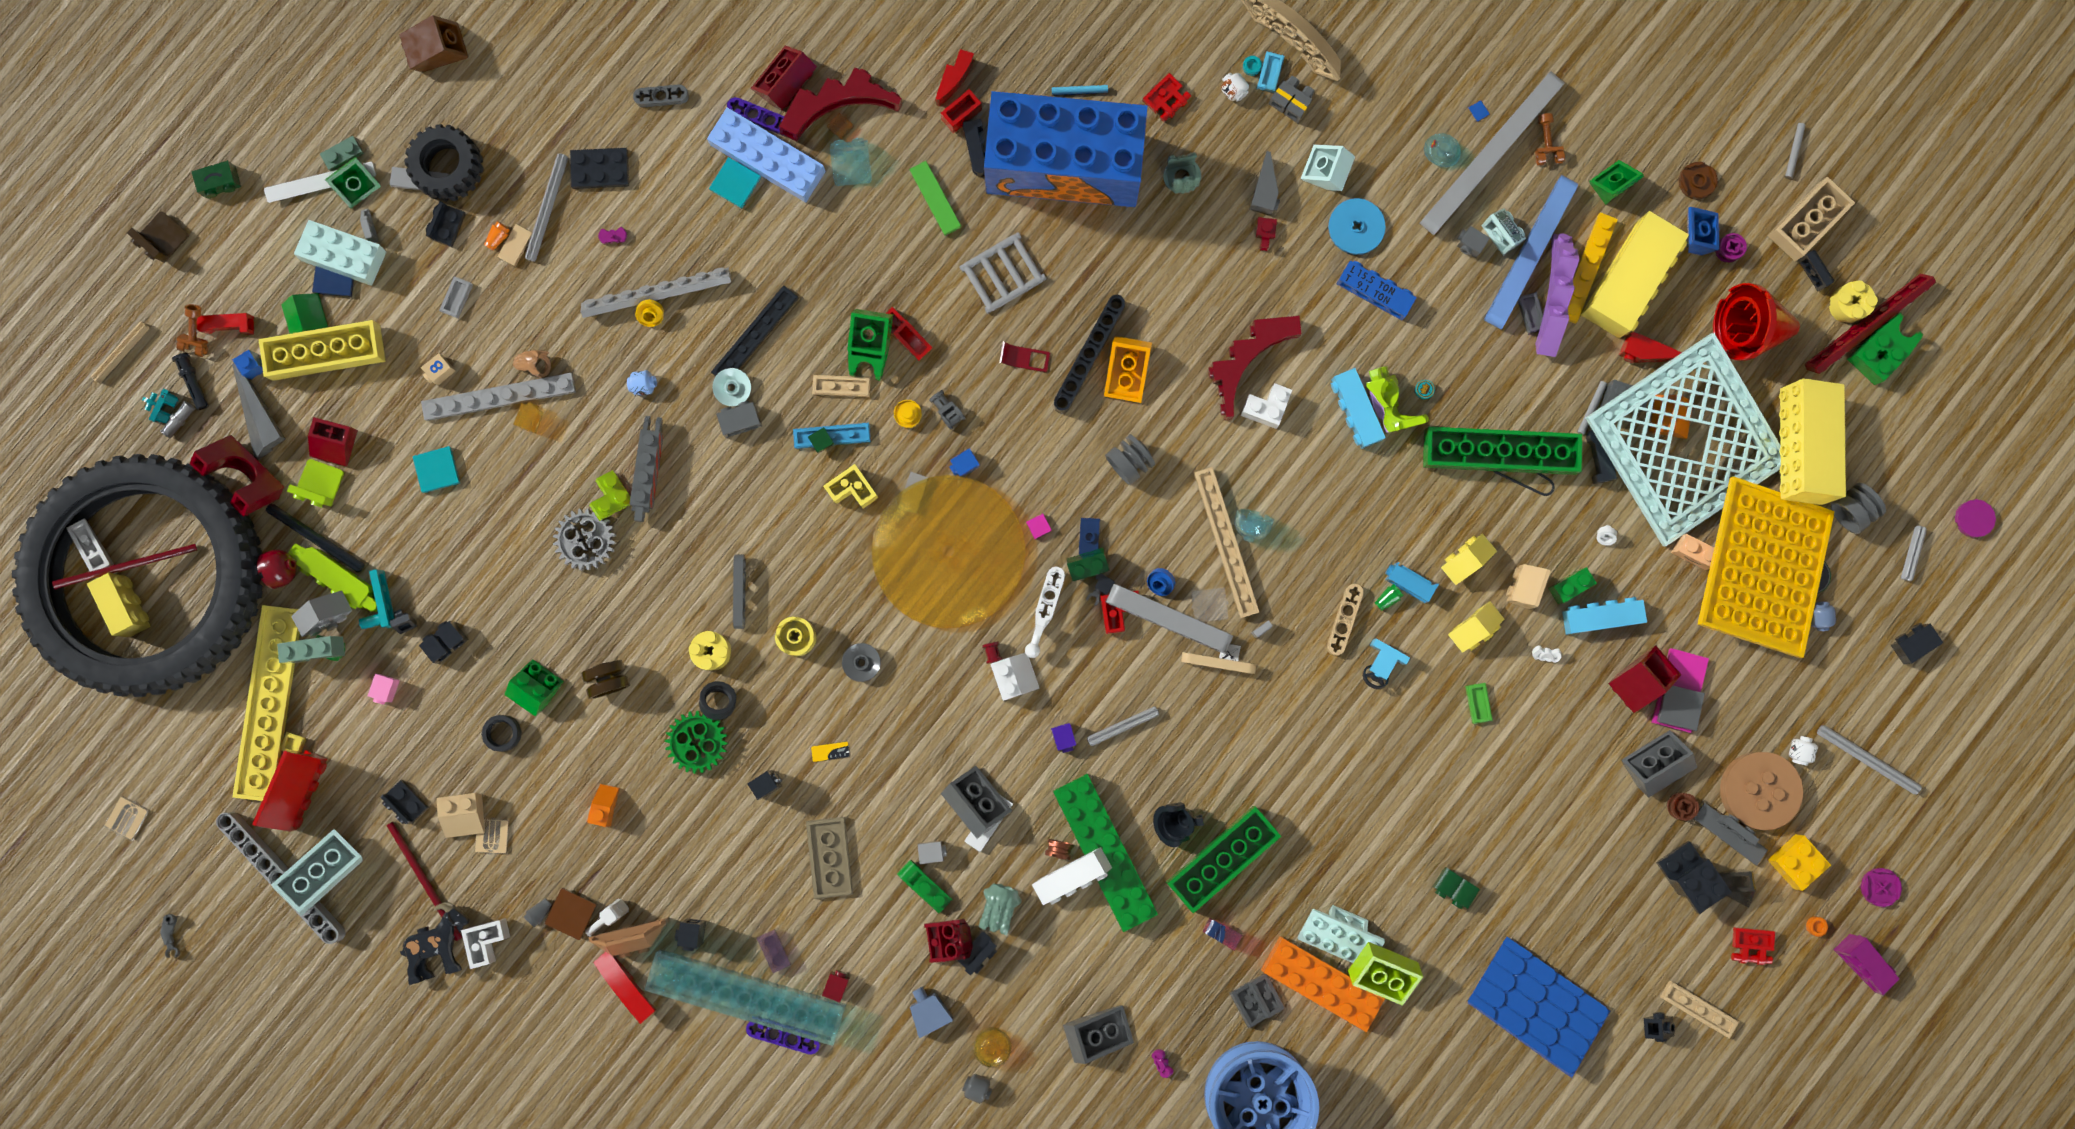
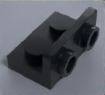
M439 201L438 205L433 209L431 223L429 222L426 227V236L432 241L452 248L466 213Z
M1816 250L1798 259L1817 292L1834 282L1833 277Z
M400 780L386 794L380 796L383 800L382 804L396 814L395 817L400 823L406 825L413 824L429 808L403 780Z

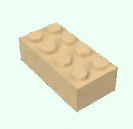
M1826 177L1767 236L1796 261L1803 257L1855 202L1831 179Z

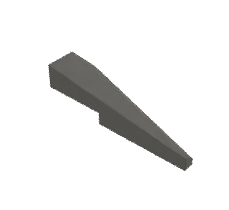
M233 363V371L253 454L258 461L273 451L271 448L286 438L268 412L269 408L251 380L242 376L235 363Z

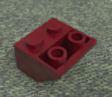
M313 417L308 433L309 457L347 467L358 430Z

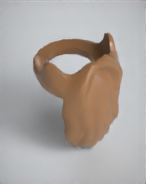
M541 350L522 352L514 358L513 366L517 370H529L534 376L544 378L550 373L551 369L550 359L547 356L549 352ZM538 358L543 359L546 368L542 374L535 367Z

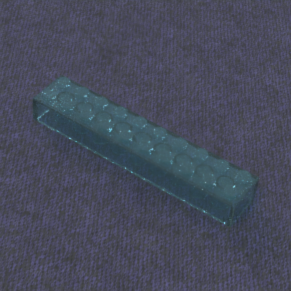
M661 949L655 953L645 986V991L831 1046H834L847 1005Z

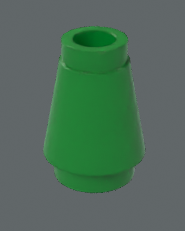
M1393 584L1391 587L1388 586L1374 603L1383 611L1401 601L1400 598L1404 595Z

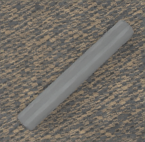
M1152 707L1088 736L1087 740L1090 746H1094L1159 716V712L1156 707Z

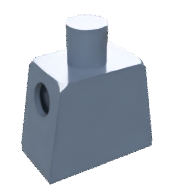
M923 986L912 992L917 1002L910 1006V1010L919 1038L953 1021L952 1014L936 993L927 996Z

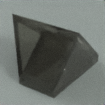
M1740 869L1718 872L1731 890L1727 897L1749 908L1756 892L1753 871Z

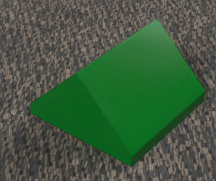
M356 157L325 179L350 209L381 187L365 164Z
M1618 160L1591 179L1589 183L1606 205L1634 186L1644 177V174Z
M318 293L291 295L281 304L290 334L329 327Z

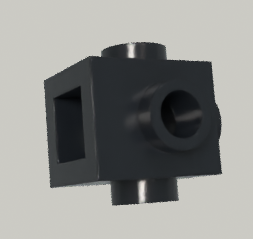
M1655 1012L1653 1016L1643 1018L1645 1038L1655 1039L1656 1042H1666L1667 1038L1675 1036L1676 1026L1673 1022V1016H1665L1664 1012Z

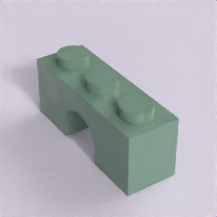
M327 636L277 644L279 663H298L310 661V659L345 656L344 642L341 636Z

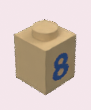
M439 353L421 367L425 372L423 374L424 378L429 383L433 382L437 385H440L456 372L448 360Z

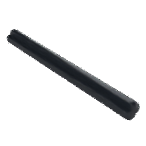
M270 503L265 509L268 514L356 572H361L364 568V563L275 504Z

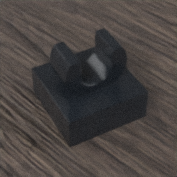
M402 609L395 611L396 619L390 621L391 627L399 634L418 627L416 620L408 613H403Z

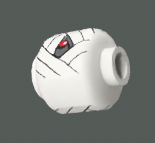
M1801 736L1800 739L1792 740L1789 750V757L1792 758V762L1808 766L1809 763L1815 761L1818 746L1812 743V738Z

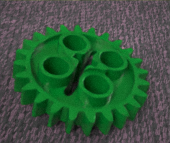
M692 711L688 712V717L681 714V721L674 719L677 725H669L673 731L666 732L670 739L664 741L670 743V746L666 747L665 750H671L672 753L668 755V758H675L672 764L679 762L678 769L686 766L685 772H689L692 768L693 774H697L698 768L701 773H705V767L708 770H712V763L718 766L717 759H724L721 752H727L723 745L729 744V742L723 741V738L727 737L728 734H722L725 727L719 728L721 721L714 722V720L706 717L704 714L701 716L700 711H696L695 716ZM699 724L705 726V732L701 735L696 730ZM688 727H691V728H692V732H693V734H694V737H695L696 739H700V742L698 743V745H699V747L701 748V750H702V751L704 752V754H705V757H704V758H703L702 755H701V751H700L699 747H698L697 745H693V742H695V739H694V737L692 736V734L689 732ZM682 733H686L688 736V740L684 744L679 740V736ZM708 741L714 743V749L711 752L705 748V744ZM691 750L697 753L694 761L688 758V753Z

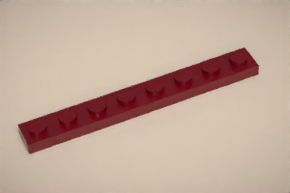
M1920 273L1875 308L1870 315L1861 319L1804 364L1806 369L1817 374L1826 371L1830 365L1840 360L1849 350L1855 348L1858 343L1869 337L1872 332L1883 326L1894 315L1900 313L1904 307L1914 302L1918 296L1928 291L1936 283L1934 276Z

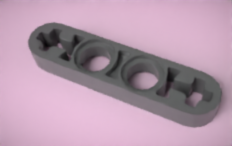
M745 554L734 555V629L745 628Z

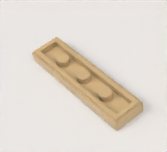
M1672 981L1667 983L1660 996L1663 1000L1729 1039L1739 1024V1021Z

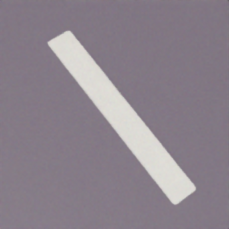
M364 163L372 175L376 176L373 163ZM337 170L266 187L264 192L267 202L270 203L330 188L325 179Z

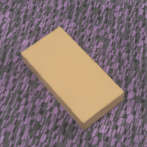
M515 224L497 257L516 267L530 242L532 232Z

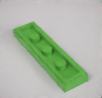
M924 161L909 169L944 236L961 228L927 162Z

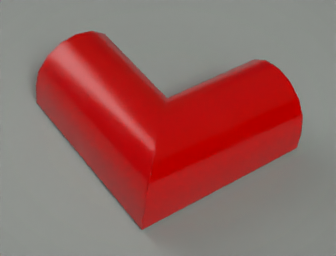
M1109 595L1100 596L1106 634L1124 632L1125 626L1122 612L1126 611L1106 603Z

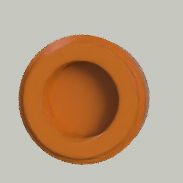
M1814 916L1808 919L1806 929L1811 935L1820 937L1827 933L1828 924L1825 919Z

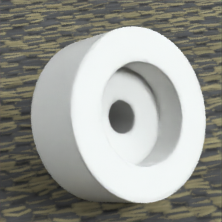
M1606 525L1597 531V541L1600 544L1612 545L1616 542L1617 531L1611 526Z

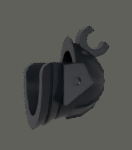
M1182 802L1161 806L1155 811L1153 816V825L1158 838L1165 845L1174 848L1181 845L1182 842L1190 840L1189 835L1194 832L1195 826L1204 825L1202 814L1194 816L1192 811L1187 809Z

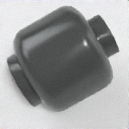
M973 1074L971 1077H967L962 1091H964L965 1098L980 1104L984 1099H989L993 1089L989 1088V1079Z

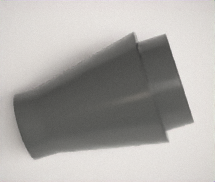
M544 898L541 902L527 910L523 917L533 927L541 924L553 905Z

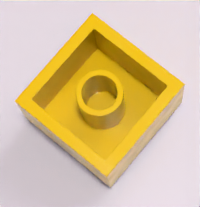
M1795 834L1768 859L1793 889L1800 891L1805 890L1831 866L1805 835Z

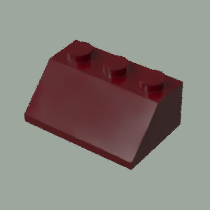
M785 45L750 89L773 107L783 110L790 104V100L802 88L804 82L813 75L817 66L804 52Z

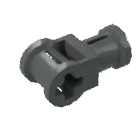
M943 390L937 392L929 399L938 408L941 419L950 430L960 420L966 419L960 409L952 401L949 402L944 396Z

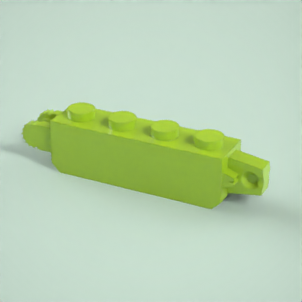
M298 544L293 545L288 553L297 561L296 564L301 567L300 571L303 574L315 577V582L322 587L327 586L332 589L331 593L342 591L350 607L354 609L366 608L370 611L378 612L376 601L373 597V587L322 550L314 547L304 548Z

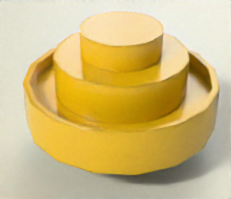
M643 300L637 305L635 316L640 324L647 327H655L662 322L664 309L655 300Z
M903 400L895 406L894 418L901 427L912 428L920 422L922 411L915 401Z

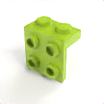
M309 459L298 486L290 484L287 492L293 493V498L304 501L305 498L312 500L310 503L321 508L323 505L331 507L344 476V471Z

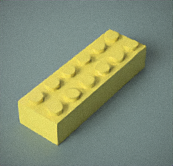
M373 320L259 339L263 375L272 381L386 362L380 324Z

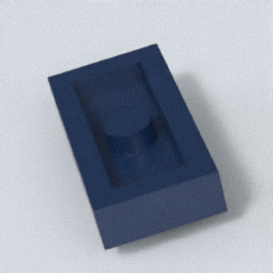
M1081 518L1079 555L1098 549L1100 519Z

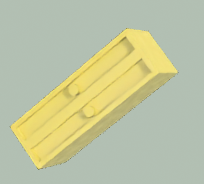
M1651 211L1647 212L1633 227L1580 315L1617 338L1628 335L1631 331L1633 332L1639 324L1638 318L1640 315L1643 316L1649 308L1647 303L1657 295L1659 290L1656 288L1668 277L1667 270L1669 267L1672 268L1677 262L1678 258L1676 255L1686 247L1688 243L1686 239L1689 234Z
M1803 378L1780 388L1779 434L1781 437V447L1779 452L1781 455V499L1823 505L1846 497L1844 384Z

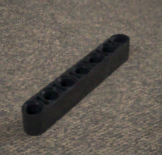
M1117 294L1109 298L1054 399V409L1056 412L1064 414L1071 408L1124 311L1125 300L1121 295ZM1118 301L1121 303V307L1115 309L1111 303ZM1108 317L1113 323L1105 325L1102 320ZM1101 334L1104 339L1101 342H1097L1093 339V336ZM1087 350H1091L1095 356L1093 358H1086L1084 353ZM1083 367L1086 372L1083 375H1078L1075 369ZM1073 383L1077 388L1075 391H1068L1066 385ZM1065 400L1068 405L1065 408H1060L1057 402Z

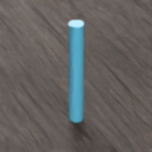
M1108 85L1052 87V95L1108 93Z

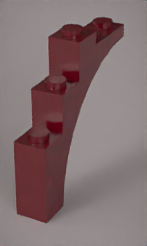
M854 67L845 86L836 79L831 80L827 78L818 96L810 90L805 91L800 88L779 125L780 134L797 142L804 131L821 116L840 107L855 104L877 105L899 112L902 107V98L895 92L884 90L879 84H872V76L868 71L864 69L859 70Z
M1300 315L1254 320L1252 326L1249 327L1250 337L1254 339L1233 341L1232 346L1229 347V356L1233 360L1214 361L1211 367H1208L1209 379L1213 380V384H1221L1218 385V395L1222 397L1223 404H1220L1221 416L1224 415V420H1232L1234 417L1236 388L1247 366L1269 347L1301 336Z

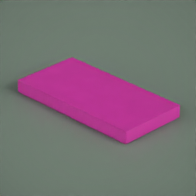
M1670 648L1667 658L1682 674L1673 686L1701 692L1709 658ZM1662 696L1657 698L1651 723L1691 733L1692 730L1657 722Z

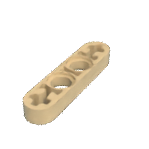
M1351 584L1345 589L1327 643V651L1331 655H1340L1346 648L1363 596V589L1358 584ZM1354 587L1357 588L1356 592L1359 593V595L1353 598V601H1356V605L1352 602H1346V598L1348 600L1351 599L1352 594L1349 590L1354 589ZM1349 605L1353 608L1351 616L1344 615V606ZM1343 623L1347 626L1345 634L1338 633V624ZM1334 634L1337 637H1344V641L1339 640L1338 646L1341 647V649L1336 650V652H1334V648L1331 647V644H1335L1337 641V638H1333Z
M1182 652L1181 662L1255 674L1256 664Z

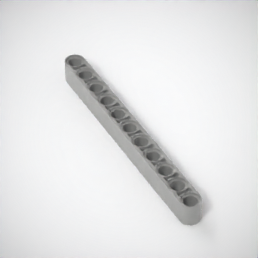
M1550 71L1419 224L1432 235H1435L1565 82Z

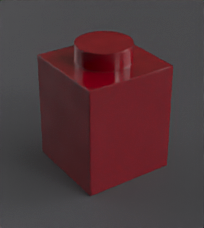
M840 970L832 971L822 996L840 1003L850 980L846 976L847 973Z

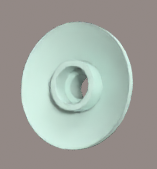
M728 368L716 375L712 389L714 396L720 403L726 406H738L739 403L746 401L749 397L751 383L748 376L741 370ZM729 384H733L735 386L734 391L728 390Z

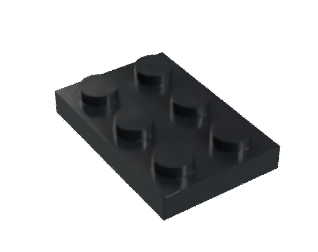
M627 148L570 150L572 189L629 186Z

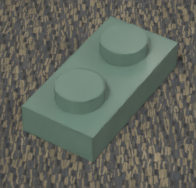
M351 136L320 153V156L328 170L334 171L353 158L363 155L364 152L356 138Z

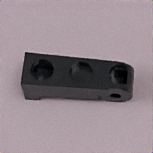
M977 119L963 122L972 171L976 176L983 177L985 176V158L983 157L978 132L983 131L982 121Z
M1593 430L1589 431L1586 435V440L1591 445L1597 475L1592 477L1593 484L1617 479L1612 461Z

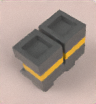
M1291 76L1287 81L1282 82L1271 97L1269 105L1281 113L1286 109L1284 115L1298 124L1312 101L1314 89L1306 86L1302 92L1299 91L1296 87L1300 81L1296 77Z

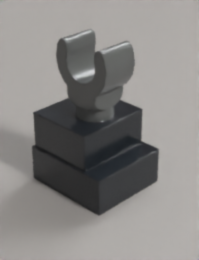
M1102 573L1098 574L1095 578L1098 580L1095 590L1086 597L1087 601L1091 596L1096 597L1094 606L1099 603L1101 593L1107 595L1110 589H1112L1113 584H1115L1113 580Z

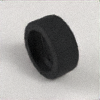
M714 681L708 683L700 692L699 707L701 712L712 720L726 719L733 713L736 706L737 696L735 690L725 682ZM713 692H721L727 695L729 704L724 709H713L706 703L707 696Z
M496 715L485 722L481 735L483 742L488 748L493 751L505 752L512 750L518 745L522 731L516 719L507 715ZM498 722H506L512 728L513 735L507 744L500 745L491 739V729Z

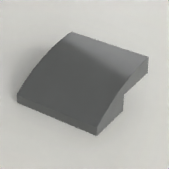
M1263 974L1230 992L1248 1028L1285 1009L1267 974Z

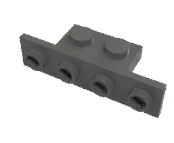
M1703 803L1698 814L1693 818L1756 866L1768 851L1758 843L1760 839L1754 836L1755 832L1746 826L1742 827L1738 824L1740 821L1730 814L1729 816L1721 815L1706 803Z

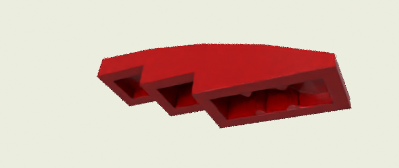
M604 952L593 962L617 997L640 1024L656 1011L655 1007L644 996L645 993L634 982L633 976L615 956Z

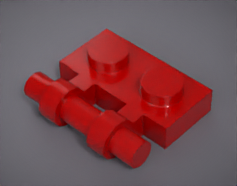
M1168 73L1143 97L1142 101L1155 114L1162 109L1164 113L1160 116V119L1166 122L1169 118L1171 119L1175 116V112L1180 107H1184L1187 104L1191 94L1186 91L1181 95L1178 91L1182 89V85ZM1173 97L1176 102L1171 106L1166 104Z
M1733 927L1732 947L1740 948V952L1732 953L1731 960L1739 961L1742 964H1747V962H1753L1757 965L1772 964L1773 958L1772 956H1766V950L1774 951L1775 931ZM1749 949H1757V954H1748Z

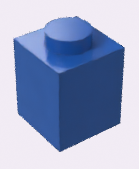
M247 350L232 359L241 375L252 380L263 373L261 358L251 350Z
M969 448L950 460L952 465L949 466L954 476L959 475L961 479L979 468L980 464Z

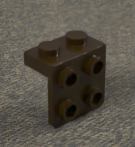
M163 211L159 212L141 232L134 228L127 232L132 237L130 241L138 248L143 247L146 250L144 252L145 255L153 261L157 259L163 263L189 237V234Z

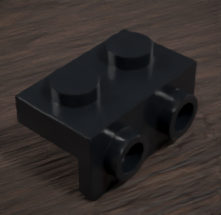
M984 931L972 942L973 948L970 958L958 960L970 976L973 972L977 974L984 967L982 962L986 958L990 960L997 952L995 949L997 943Z

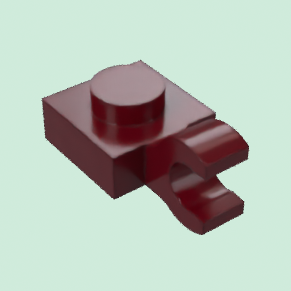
M1258 217L1256 237L1261 238L1260 251L1267 252L1269 239H1275L1277 219Z

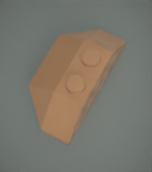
M669 917L589 937V942L611 956L619 955V958L630 956V952L638 950V954L650 951L649 947L656 944L669 923Z

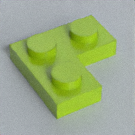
M613 470L596 479L595 482L604 496L591 502L589 506L599 521L630 506L631 497Z

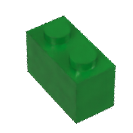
M1585 567L1555 583L1548 589L1557 604H1562L1597 583L1588 568Z

